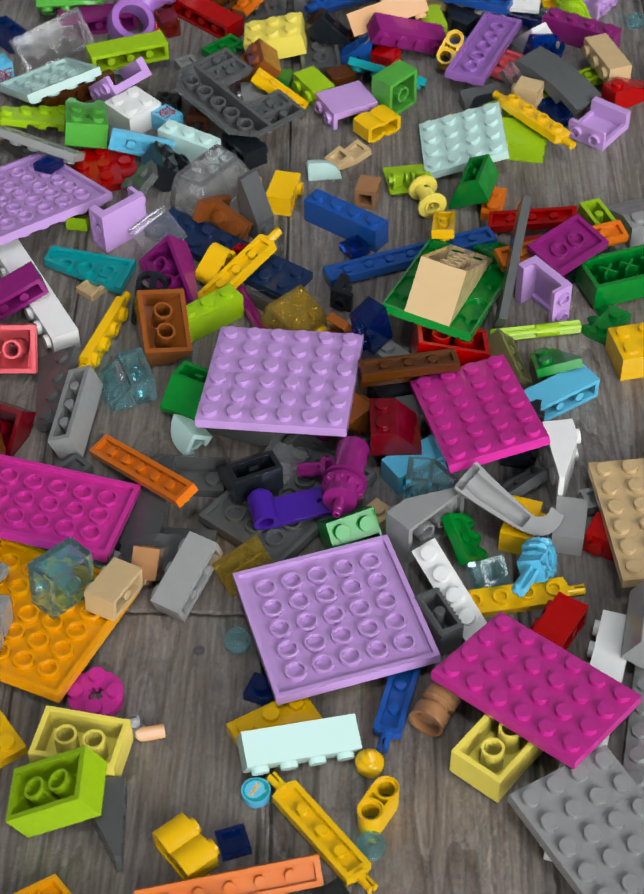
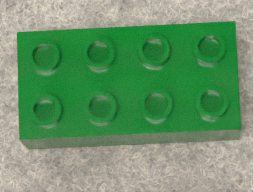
M644 244L595 255L576 268L575 281L593 309L644 297Z

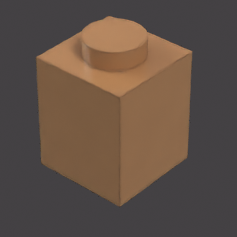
M360 174L355 187V206L376 210L381 197L382 177Z
M141 544L133 546L131 564L142 568L143 585H153V581L161 580L165 548Z

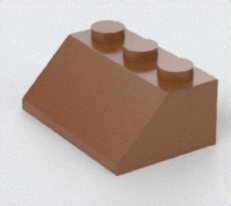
M184 288L137 290L134 308L142 367L168 365L191 354L193 350Z

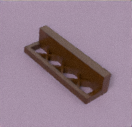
M110 69L101 72L102 75L95 77L96 80L92 82H82L74 89L61 90L59 95L54 97L46 96L42 98L41 102L34 105L35 107L40 105L57 107L58 105H65V101L69 97H74L83 103L93 99L88 88L92 84L109 76L115 85L114 72Z
M455 348L358 360L359 388L410 382L422 376L460 371V361Z

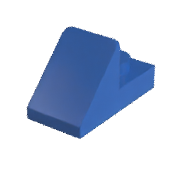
M367 33L341 48L340 60L343 65L349 61V57H360L362 60L370 62L373 44H371L369 34Z

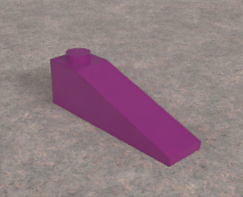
M168 234L138 262L142 272L156 271L166 276L169 284L168 289L184 288L187 305L198 299L194 259L186 241ZM157 280L156 288L162 287L163 284Z

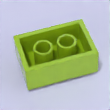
M84 745L15 768L5 822L27 838L101 816L107 761Z

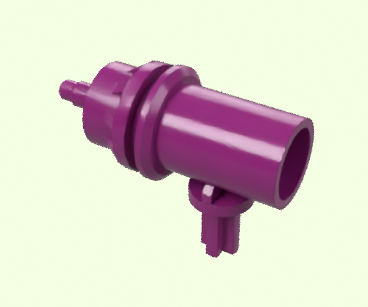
M347 436L340 439L337 443L333 459L325 455L321 457L320 462L297 464L298 477H322L323 503L332 511L334 518H339L341 514L353 511L357 503L364 496L367 488V479L364 473L370 453L369 446L359 437Z

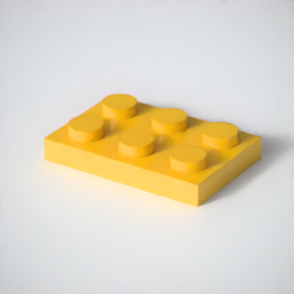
M307 697L281 705H276V702L273 701L226 723V729L238 747L236 738L241 732L323 718Z

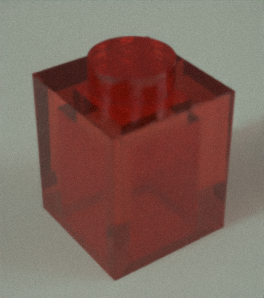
M173 7L154 11L156 29L161 30L166 39L181 36L180 18Z

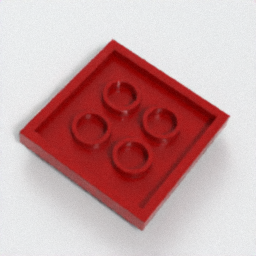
M108 146L107 149H78L85 153L84 161L71 164L72 169L109 191L121 190L122 182L137 172L134 155L109 150Z

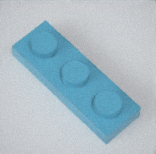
M112 127L108 149L142 156L156 140L163 145H169L172 149H174L175 141Z

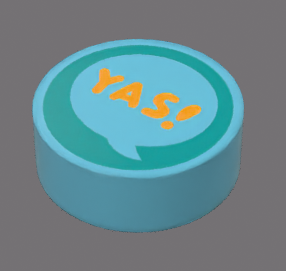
M260 777L246 780L241 787V797L244 804L250 808H261L267 805L271 799L270 784Z

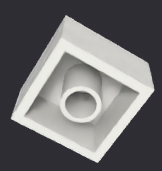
M137 86L130 87L128 90L104 101L107 104L109 125L114 128L141 134L152 129L151 112L162 106L159 100Z

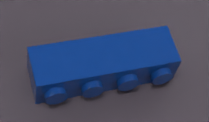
M316 189L304 199L305 221L375 253L388 242L389 220L320 189Z

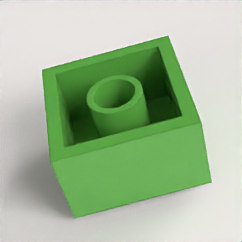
M397 60L372 76L371 94L378 101V105H386L397 114H400L416 103L417 68Z

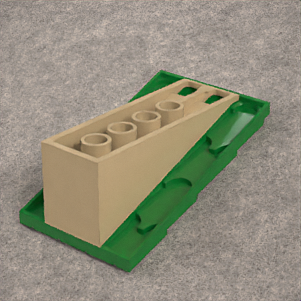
M430 237L382 302L380 312L392 314V316L414 322L432 330L436 329L443 334L455 338L459 337L461 340L470 342L500 295L504 272L501 271L497 261L489 256Z

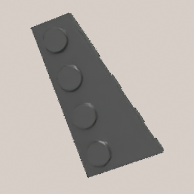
M75 345L38 358L36 428L41 433L51 430L68 370L77 367L80 350Z

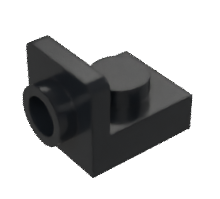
M341 273L330 290V307L349 313L353 310L350 275Z

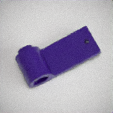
M321 486L274 498L271 491L258 488L253 490L247 497L253 526L257 530H268L331 514V511L323 503Z

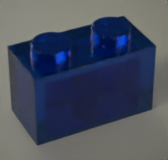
M368 296L349 314L354 334L361 336L364 334L363 351L367 350L374 355L393 337L386 307Z

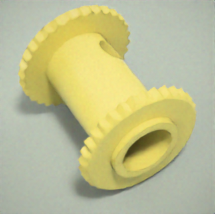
M422 175L415 178L411 182L408 191L411 198L419 201L417 206L418 212L425 218H433L435 211H444L447 205L444 195L436 192L438 185L436 179L430 175Z

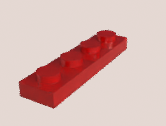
M577 206L530 209L526 231L553 229L578 213ZM517 210L489 211L487 226L491 228L493 233L512 232Z

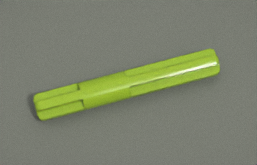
M576 319L495 328L489 331V336L497 329H500L514 340L577 334L581 332L582 325L580 320Z

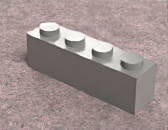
M90 365L68 370L47 440L61 461L66 460L75 453H78L81 457L84 456L103 388L102 382Z

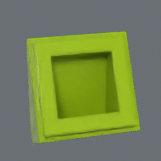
M77 214L65 221L66 230L88 232L91 225L89 215Z

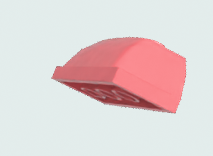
M0 324V373H38L37 324Z

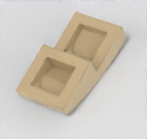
M356 139L345 149L338 146L324 157V160L330 161L339 170H343L365 160L372 155V152L368 146Z

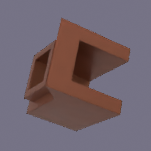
M190 106L188 116H186L187 126L194 128L195 123H203V131L209 134L211 120L196 107Z

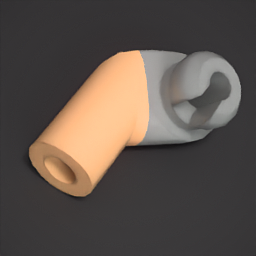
M131 714L125 718L131 720L133 737L138 741L145 742L166 738L164 724L146 726L140 722V716L137 714Z

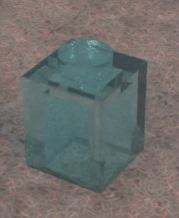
M503 554L468 562L474 589L487 588L510 581Z

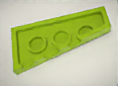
M25 105L21 107L2 106L0 107V125L27 128L28 125H31L40 130H46L47 127H55L58 131L64 132L65 105H58L57 107H48L46 105H40L39 107Z

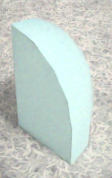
M321 159L307 160L308 181L342 179L340 170L330 161Z
M173 414L171 437L174 445L183 455L195 454L193 450L199 448L202 444L204 446L208 445L213 436L205 428L195 427V421L190 418Z

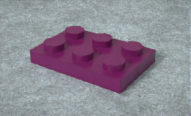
M577 213L528 244L526 251L532 257L538 256L561 276H564L606 249L609 241Z

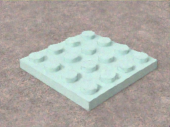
M65 57L0 82V92L30 104H36L41 102L42 98L46 96H57L61 90H71L78 87L79 83L92 82L96 80L95 77L102 74L99 66Z
M499 101L419 124L424 170L430 171L431 176L435 179L463 171L471 157L489 154L493 163L510 158Z

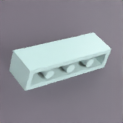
M355 713L244 731L236 738L242 772H251L252 776L267 774L269 769L280 767L281 771L293 770L298 768V764L309 762V766H318L325 764L326 759L336 757L337 761H347L355 758L354 754L362 749Z

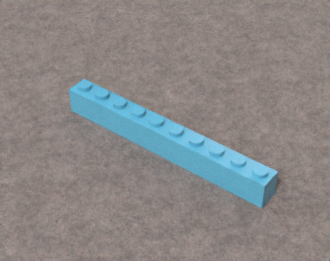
M583 364L584 367L550 376L542 382L529 386L524 392L530 402L536 399L542 400L541 410L545 411L544 421H549L597 397L600 378ZM432 434L421 440L422 455H391L381 459V477L397 495L448 471Z

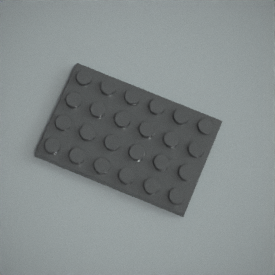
M291 433L273 449L283 467L284 483L283 489L272 492L273 498L320 487L322 477H298L297 464L320 462L321 457L325 455L333 459L336 449L312 435ZM366 467L364 475L367 479L368 488L377 480V473ZM228 490L198 515L200 523L211 530H217L219 535L265 564L294 558L319 534L316 522L333 517L331 511L330 515L268 530H257L253 526L247 501L236 505Z

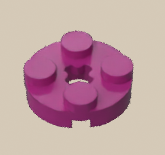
M102 667L91 668L88 672L79 675L68 690L69 709L112 717L116 716L124 704V690L121 680L115 674L105 671ZM101 693L100 699L96 697L90 699L92 694Z

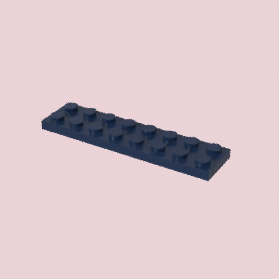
M173 207L145 229V237L157 243L168 234L186 241L193 259L201 262L207 249L214 242L231 250L239 243L241 245L249 243L205 222L197 223L192 219V216ZM272 254L243 283L257 290H266L288 302L313 279V272Z

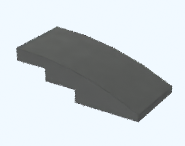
M542 46L514 62L525 77L544 81L543 91H546L556 104L562 101L573 115L591 105V100L594 97L600 98L602 96L573 66Z

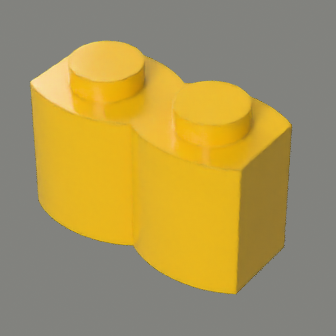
M378 105L370 112L360 113L353 119V132L368 143H374L384 135L389 136L400 129L401 116L386 105Z
M180 813L152 832L153 844L182 880L204 876L219 866V849L212 839L206 840L200 834L202 832L201 828L193 817L188 818L185 814Z

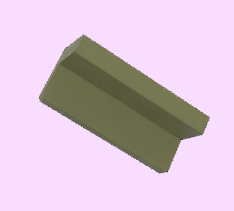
M497 329L488 337L490 357L504 354L522 388L527 389L529 386L535 385L514 339L500 329Z

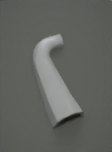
M477 462L467 470L452 488L495 517L529 535L543 536L554 532L564 517L563 514L552 507H549V512L545 516L537 517L532 515Z

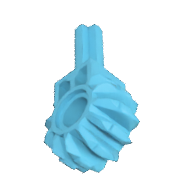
M532 537L531 539H526L522 545V553L517 560L520 576L512 586V592L517 593L518 597H523L533 583L546 582L547 579L553 578L556 575V567L558 565L555 545L552 544L550 538Z

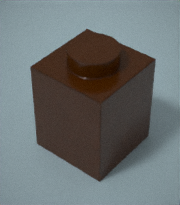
M348 64L325 69V77L335 87L355 81V73Z

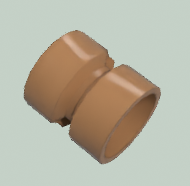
M435 681L429 682L421 694V699L418 700L410 712L409 720L421 733L432 737L440 736L449 723V718L460 704V698Z

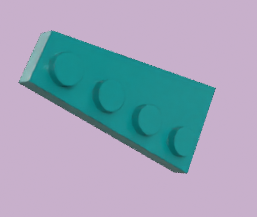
M349 57L348 66L353 72L360 74L365 72L371 74V77L386 68L385 66L354 57ZM417 76V90H420L421 87L426 88L427 78Z
M54 245L50 247L44 257V265L46 267L82 281L89 280L90 284L98 287L102 285L106 290L122 295L137 267L136 260Z

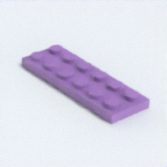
M485 12L446 68L445 78L470 83L474 86H483L520 30L522 20Z

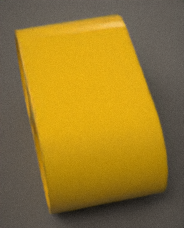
M449 31L437 52V65L440 69L446 70L464 44V35L461 31ZM457 38L460 42L454 45L450 43V40ZM443 55H447L451 59L448 62H443L440 58Z
M212 243L195 271L196 280L206 285L236 257L235 251L219 243Z
M381 776L377 778L357 806V829L365 837L378 836L398 809L399 783L393 777ZM372 816V817H375V818H373V819H368V818H365V817Z

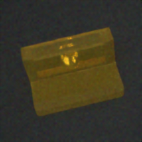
M255 535L215 561L212 566L231 596L234 597L238 592L232 573L275 562L264 548L259 537Z

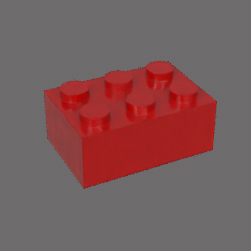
M415 324L410 343L411 354L455 348L460 366L490 357L486 330L478 329L471 341L466 342L459 339V337L455 338L438 332L436 329L432 330Z

